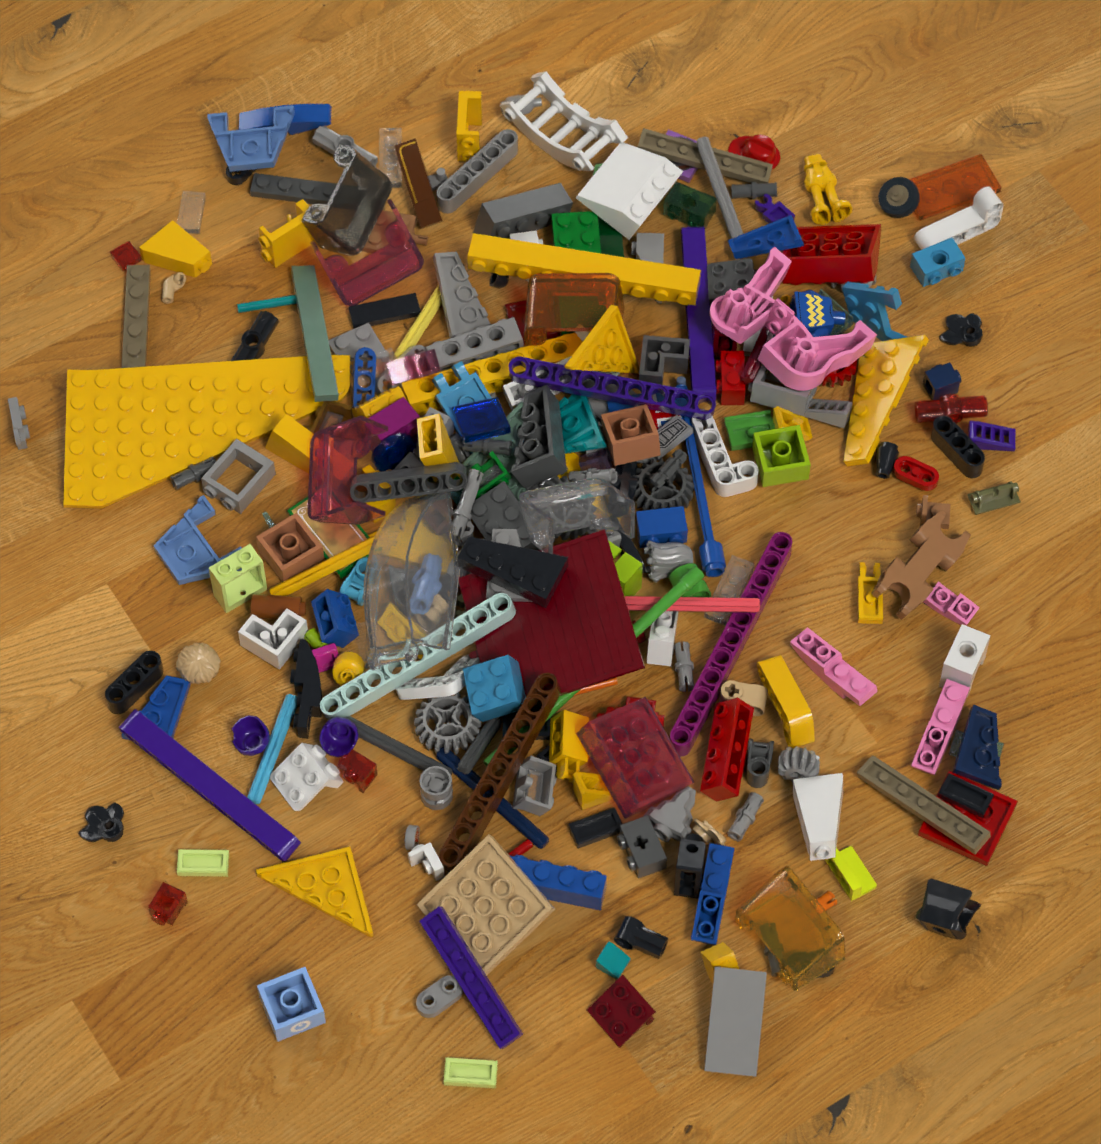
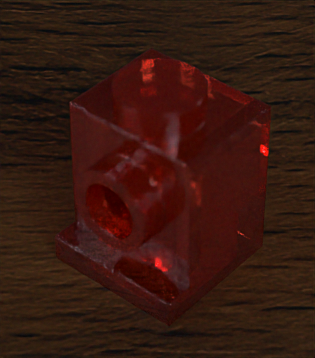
M353 749L348 755H343L337 764V767L342 771L343 778L351 784H358L359 791L362 793L365 792L378 775L377 764Z
M163 882L148 906L149 913L152 916L151 919L161 926H164L166 923L173 925L182 908L188 903L186 893Z

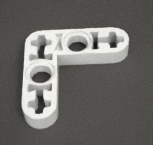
M469 654L463 656L443 676L411 679L396 688L399 699L446 697L458 693L466 685L463 668L479 664V657L471 659Z

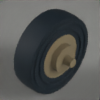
M895 177L883 184L879 191L878 200L880 207L887 215L893 218H904L915 211L919 204L920 195L918 188L911 180L905 177Z

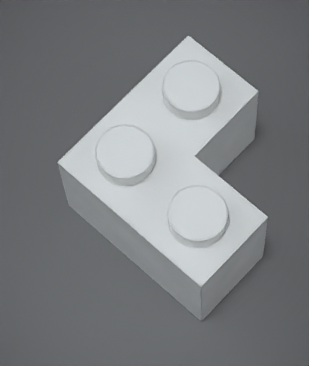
M286 609L272 626L252 614L238 631L240 646L280 670L294 653V649L298 648L300 639H304V635L308 631L307 620Z

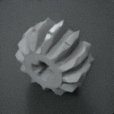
M787 747L786 750L781 751L779 756L778 774L782 775L785 780H791L792 783L793 779L817 776L820 769V757L815 755V751H808L806 747Z

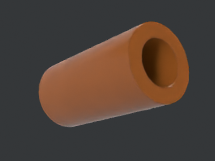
M252 595L251 615L254 614L260 619L278 620L286 609L299 616L306 615V602H302V597Z

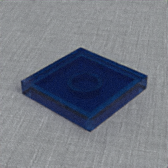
M498 397L452 407V414L465 443L511 433V427Z

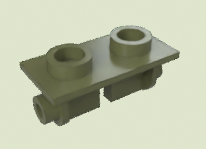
M1012 481L967 494L975 515L1020 503L1017 495L1019 486L1017 482L1013 483Z

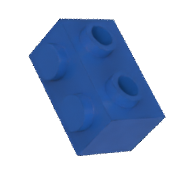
M684 506L636 511L639 547H647L646 545L649 540L655 543H687L688 529Z
M326 589L311 601L323 643H335L336 646L344 648L359 636L348 595Z

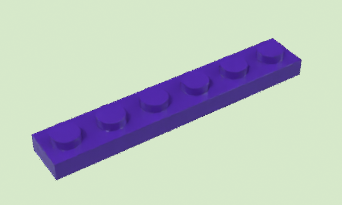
M439 906L420 920L421 925L498 1047L504 1049L522 1036L523 1032L444 908Z

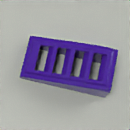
M969 421L968 437L981 450L1015 451V429L979 421ZM995 435H999V441L995 440ZM1004 436H1009V443L1004 442Z

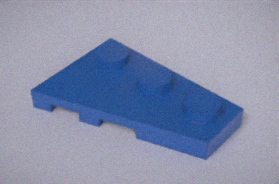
M792 215L728 240L735 259L766 254L774 247L782 251L804 246Z
M166 675L149 697V702L139 712L174 738L191 683L185 681V679ZM123 733L121 734L122 739L130 740Z

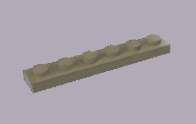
M643 128L638 148L663 156L674 162L706 170L696 143ZM712 148L722 175L749 183H768L772 164Z
M127 265L122 368L146 367L150 265Z
M873 755L857 771L858 778L973 854H976L991 837L990 831Z

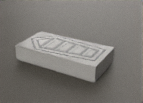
M678 415L657 430L661 455L655 458L659 460L693 434V428Z

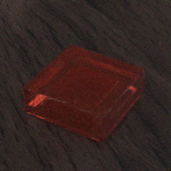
M130 241L110 251L111 257L122 271L127 269V265H135L142 261L141 255Z

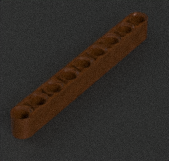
M542 673L535 680L441 848L439 859L448 872L454 869L477 846L556 704L561 688L553 674ZM547 684L554 685L549 691L543 690V687ZM533 706H542L539 711L531 712ZM522 727H530L528 732L519 733V730ZM513 747L518 748L515 754H507L509 749ZM499 769H506L504 775L495 776ZM486 791H494V794L491 797H483ZM475 812H482L480 818L476 820L471 819ZM462 834H470L468 840L459 841ZM458 855L455 862L447 863V859L450 856Z

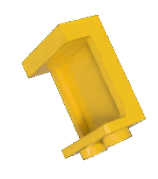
M459 91L456 132L458 161L467 162L480 151L479 132L468 131L469 125L482 126L481 91Z
M303 199L295 203L297 217L270 233L263 225L259 227L260 254L266 262H270L275 268L319 240L317 214Z

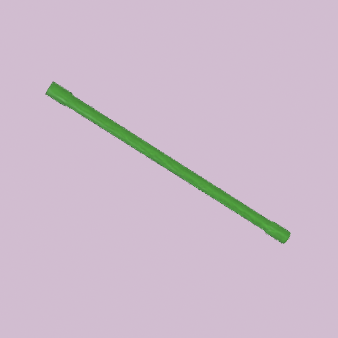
M694 566L666 595L633 624L636 638L682 595L690 591L705 577L698 567ZM580 690L559 696L547 720ZM522 727L519 730V733L528 732L530 727ZM513 747L509 749L507 754L510 755L517 748ZM494 750V751L483 761V763L485 764L486 767H487L488 764L490 763V761H491L493 755L495 754L496 750Z

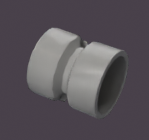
M432 766L424 770L419 781L423 804L432 810L446 808L453 798L451 774L447 769L440 766Z

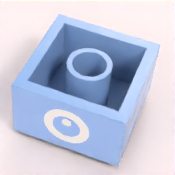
M306 967L257 985L259 998L277 1042L326 1023L324 1010Z

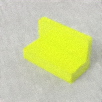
M852 846L841 851L836 847L835 858L825 859L851 901L876 889V882Z

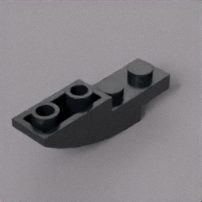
M300 639L299 648L294 649V662L297 663L296 670L292 669L290 684H294L295 693L298 694L297 707H300L299 714L294 715L293 727L297 729L299 738L308 739L311 718L322 717L320 708L322 689L318 666L312 650L305 639Z

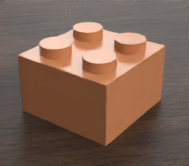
M647 404L601 414L603 436L614 466L661 455L659 434Z
M297 513L256 536L259 553L282 582L325 561L323 546Z

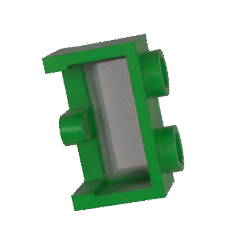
M493 451L489 453L492 457L491 460L482 466L477 463L471 467V469L479 470V473L482 472L484 474L475 500L503 481L509 485V480L512 478Z

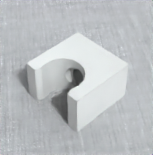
M962 624L943 664L939 687L943 688L946 679L970 687L971 691L979 665H982L985 660L991 635Z

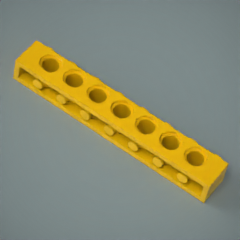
M576 332L564 334L560 337L543 340L513 351L499 353L489 358L478 359L464 366L469 375L474 372L477 373L489 394L499 393L503 391L504 385L513 382L509 376V363L513 358L525 357L557 363L571 357L581 345L582 340ZM516 366L513 372L522 374L526 369L523 366ZM452 368L401 383L402 392L407 402L419 416L426 414L430 407L437 411L442 409L435 398L440 391L435 387L432 379L442 373L448 385L456 384L460 380L454 374Z

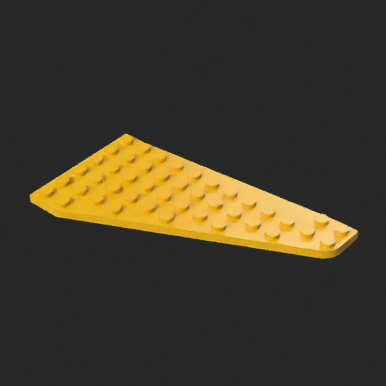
M331 355L339 398L336 402H341L347 396L350 388V355ZM307 356L100 370L67 369L63 507L102 509L169 479L170 476L188 469V466L191 464L196 465L211 456L214 458L221 456L236 439L248 444L270 434L285 414H288L296 421L315 414L318 406H322L324 401L315 402Z

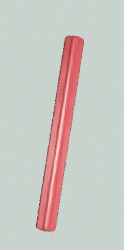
M625 596L629 611H648L662 598ZM680 597L666 611L758 613L760 611V600L758 598Z

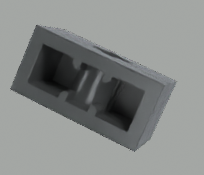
M648 815L620 825V835L617 836V840L621 850H626L629 856L626 857L631 872H636L638 879L666 869L667 857Z

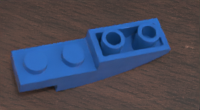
M709 843L691 941L712 945L717 944L734 847Z

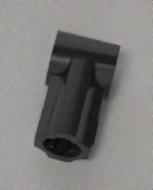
M625 916L613 940L624 949L633 950L635 948L660 959L666 949L669 938L645 928V925L638 919Z

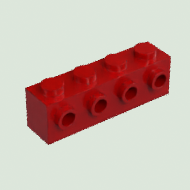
M738 697L716 703L700 792L716 802L739 796L754 708Z

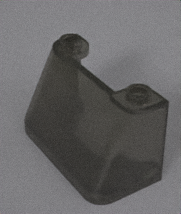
M339 143L334 154V161L338 166L345 169L327 205L321 203L311 205L306 210L302 222L320 248L354 256L364 249L392 191V183L383 172L353 147Z

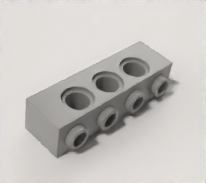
M512 317L502 319L489 326L478 327L476 330L465 334H457L453 338L444 341L434 342L432 345L426 346L433 371L441 372L451 369L460 361L465 365L478 359H485L499 353L516 350L523 347L524 343L515 318Z

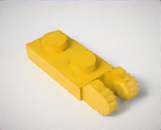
M865 562L859 563L858 623L883 624V593L878 598L871 594L881 575L880 563H874V577H866Z

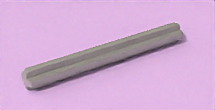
M706 136L699 138L696 142L730 237L731 239L743 234L742 228L710 141Z

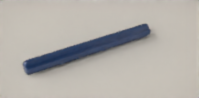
M443 746L436 753L437 759L450 767L452 772L474 791L481 777L473 770L467 775L459 772L458 764L461 759L450 750L445 754ZM486 791L483 797H491L494 794V791ZM503 797L496 811L539 849H543L549 843V837L521 812L513 809V805Z

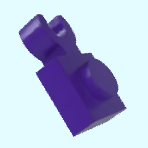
M766 193L763 195L765 204L760 203L758 200L755 201V209L763 213L762 219L768 224L792 215L793 220L795 218V215L780 201L773 204L771 196Z

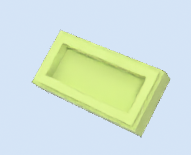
M178 849L177 875L228 877L229 850Z
M446 1057L444 1085L496 1088L498 1061Z

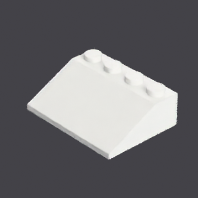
M624 142L619 143L576 196V199L630 240L683 171L663 156Z

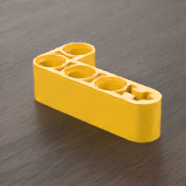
M779 655L757 662L759 677L764 687L767 688L768 694L783 721L784 736L788 747L795 748L796 746L800 747L813 743L815 736L811 710L782 656Z

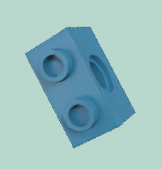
M950 238L912 253L910 267L921 285L925 287L930 284H937L949 276L960 274L964 269L965 256L954 239Z

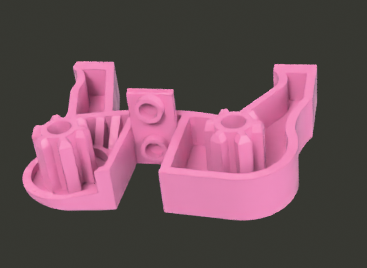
M774 247L770 250L765 264L757 270L749 284L735 291L730 289L725 295L717 297L712 302L710 318L714 326L721 333L739 344H742L764 326L776 336L763 345L758 360L785 386L799 391L811 390L819 386L829 373L843 367H848L869 351L877 334L859 320L852 332L848 334L813 337L794 315L795 312L779 298L776 300L772 299L792 262Z

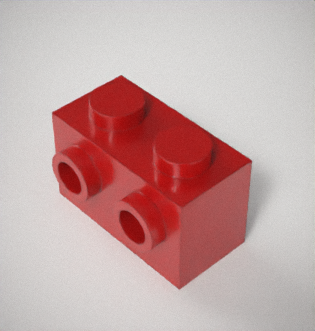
M721 351L720 360H716V374H720V380H716V394H721V405H744L746 389L744 381L741 380V374L745 368L744 351Z

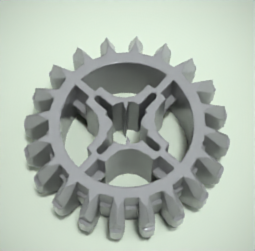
M458 692L454 696L437 697L435 699L427 698L428 703L422 702L420 704L421 709L416 711L417 718L414 719L415 733L417 736H420V743H426L428 750L435 747V753L443 746L445 754L449 750H453L457 755L460 747L466 751L468 748L467 743H473L475 737L479 734L478 728L481 727V721L471 713L469 698L465 696L460 699V693ZM461 714L467 720V725L465 728L461 726V722H459V717L461 716ZM430 719L434 720V724H436L434 732L428 726Z

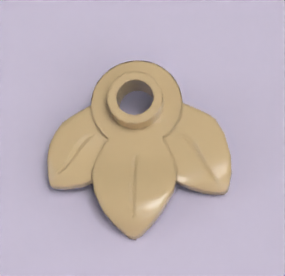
M694 819L696 826L693 828V831L700 835L706 843L712 839L716 844L726 846L724 843L727 839L706 820L701 822L698 819Z

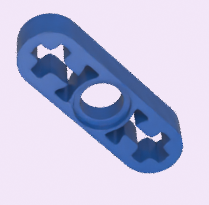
M368 347L359 349L354 356L352 409L358 406L357 403L361 401L362 393L370 392V395H365V402L375 397L376 354ZM366 353L367 358H371V360L367 362L366 370L358 371V369L363 368V360L359 359V357ZM367 376L370 379V386L367 388L360 387L357 381L358 377Z

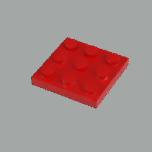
M948 771L947 775L950 773L994 794V798L983 818L941 799L990 831L991 837L976 854H973L925 821L918 832V836L988 866L1018 801L968 778L952 773V771Z

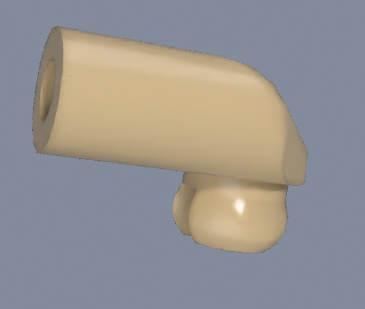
M178 272L164 281L162 301L164 303H172L174 292L184 286L186 282L184 273Z

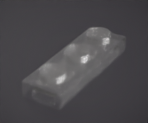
M379 128V188H402V170L394 147L402 143V128Z
M732 555L712 598H740L752 574L755 563ZM705 612L704 618L726 626L733 612Z

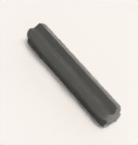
M494 718L486 722L459 762V772H463L465 775L471 772L501 727L502 722L500 719Z

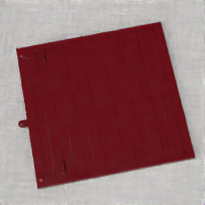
M605 529L540 550L541 552L568 557V567L547 608L534 602L512 601L516 609L514 618L475 641L477 650L469 653L471 659L479 657L480 663L505 655H510L517 660L520 666L525 696L528 695L535 680L542 673H551L556 677L561 688V696L644 669L645 666ZM473 573L458 578L466 611L487 600V580ZM508 604L499 606L498 611L505 610ZM480 617L476 623L485 622L487 617ZM547 684L543 687V690L549 691L554 685Z

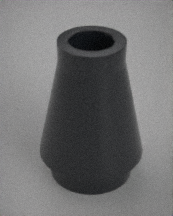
M881 442L879 447L876 448L877 477L883 479L890 477L894 463L899 455L896 444Z

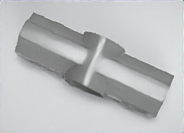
M319 126L312 138L314 144L335 155L336 160L340 164H350L365 174H370L378 162L377 156L356 145L351 136L339 135L326 126Z

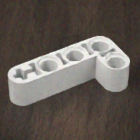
M984 187L975 194L972 206L922 228L914 235V241L921 250L953 238L958 245L997 226L1001 220L1004 205L991 187Z
M713 416L707 420L692 418L696 446L716 494L721 497H729L753 490L758 483L759 469L757 464L749 460L732 464Z

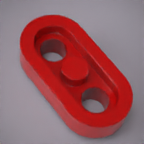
M909 456L899 457L894 463L893 473L899 480L924 491H930L937 487L939 473L934 467ZM906 469V470H908L909 472L905 473V472H903V471H901V470Z

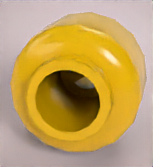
M354 652L340 654L335 659L332 674L337 684L343 686L365 672V662L360 655Z

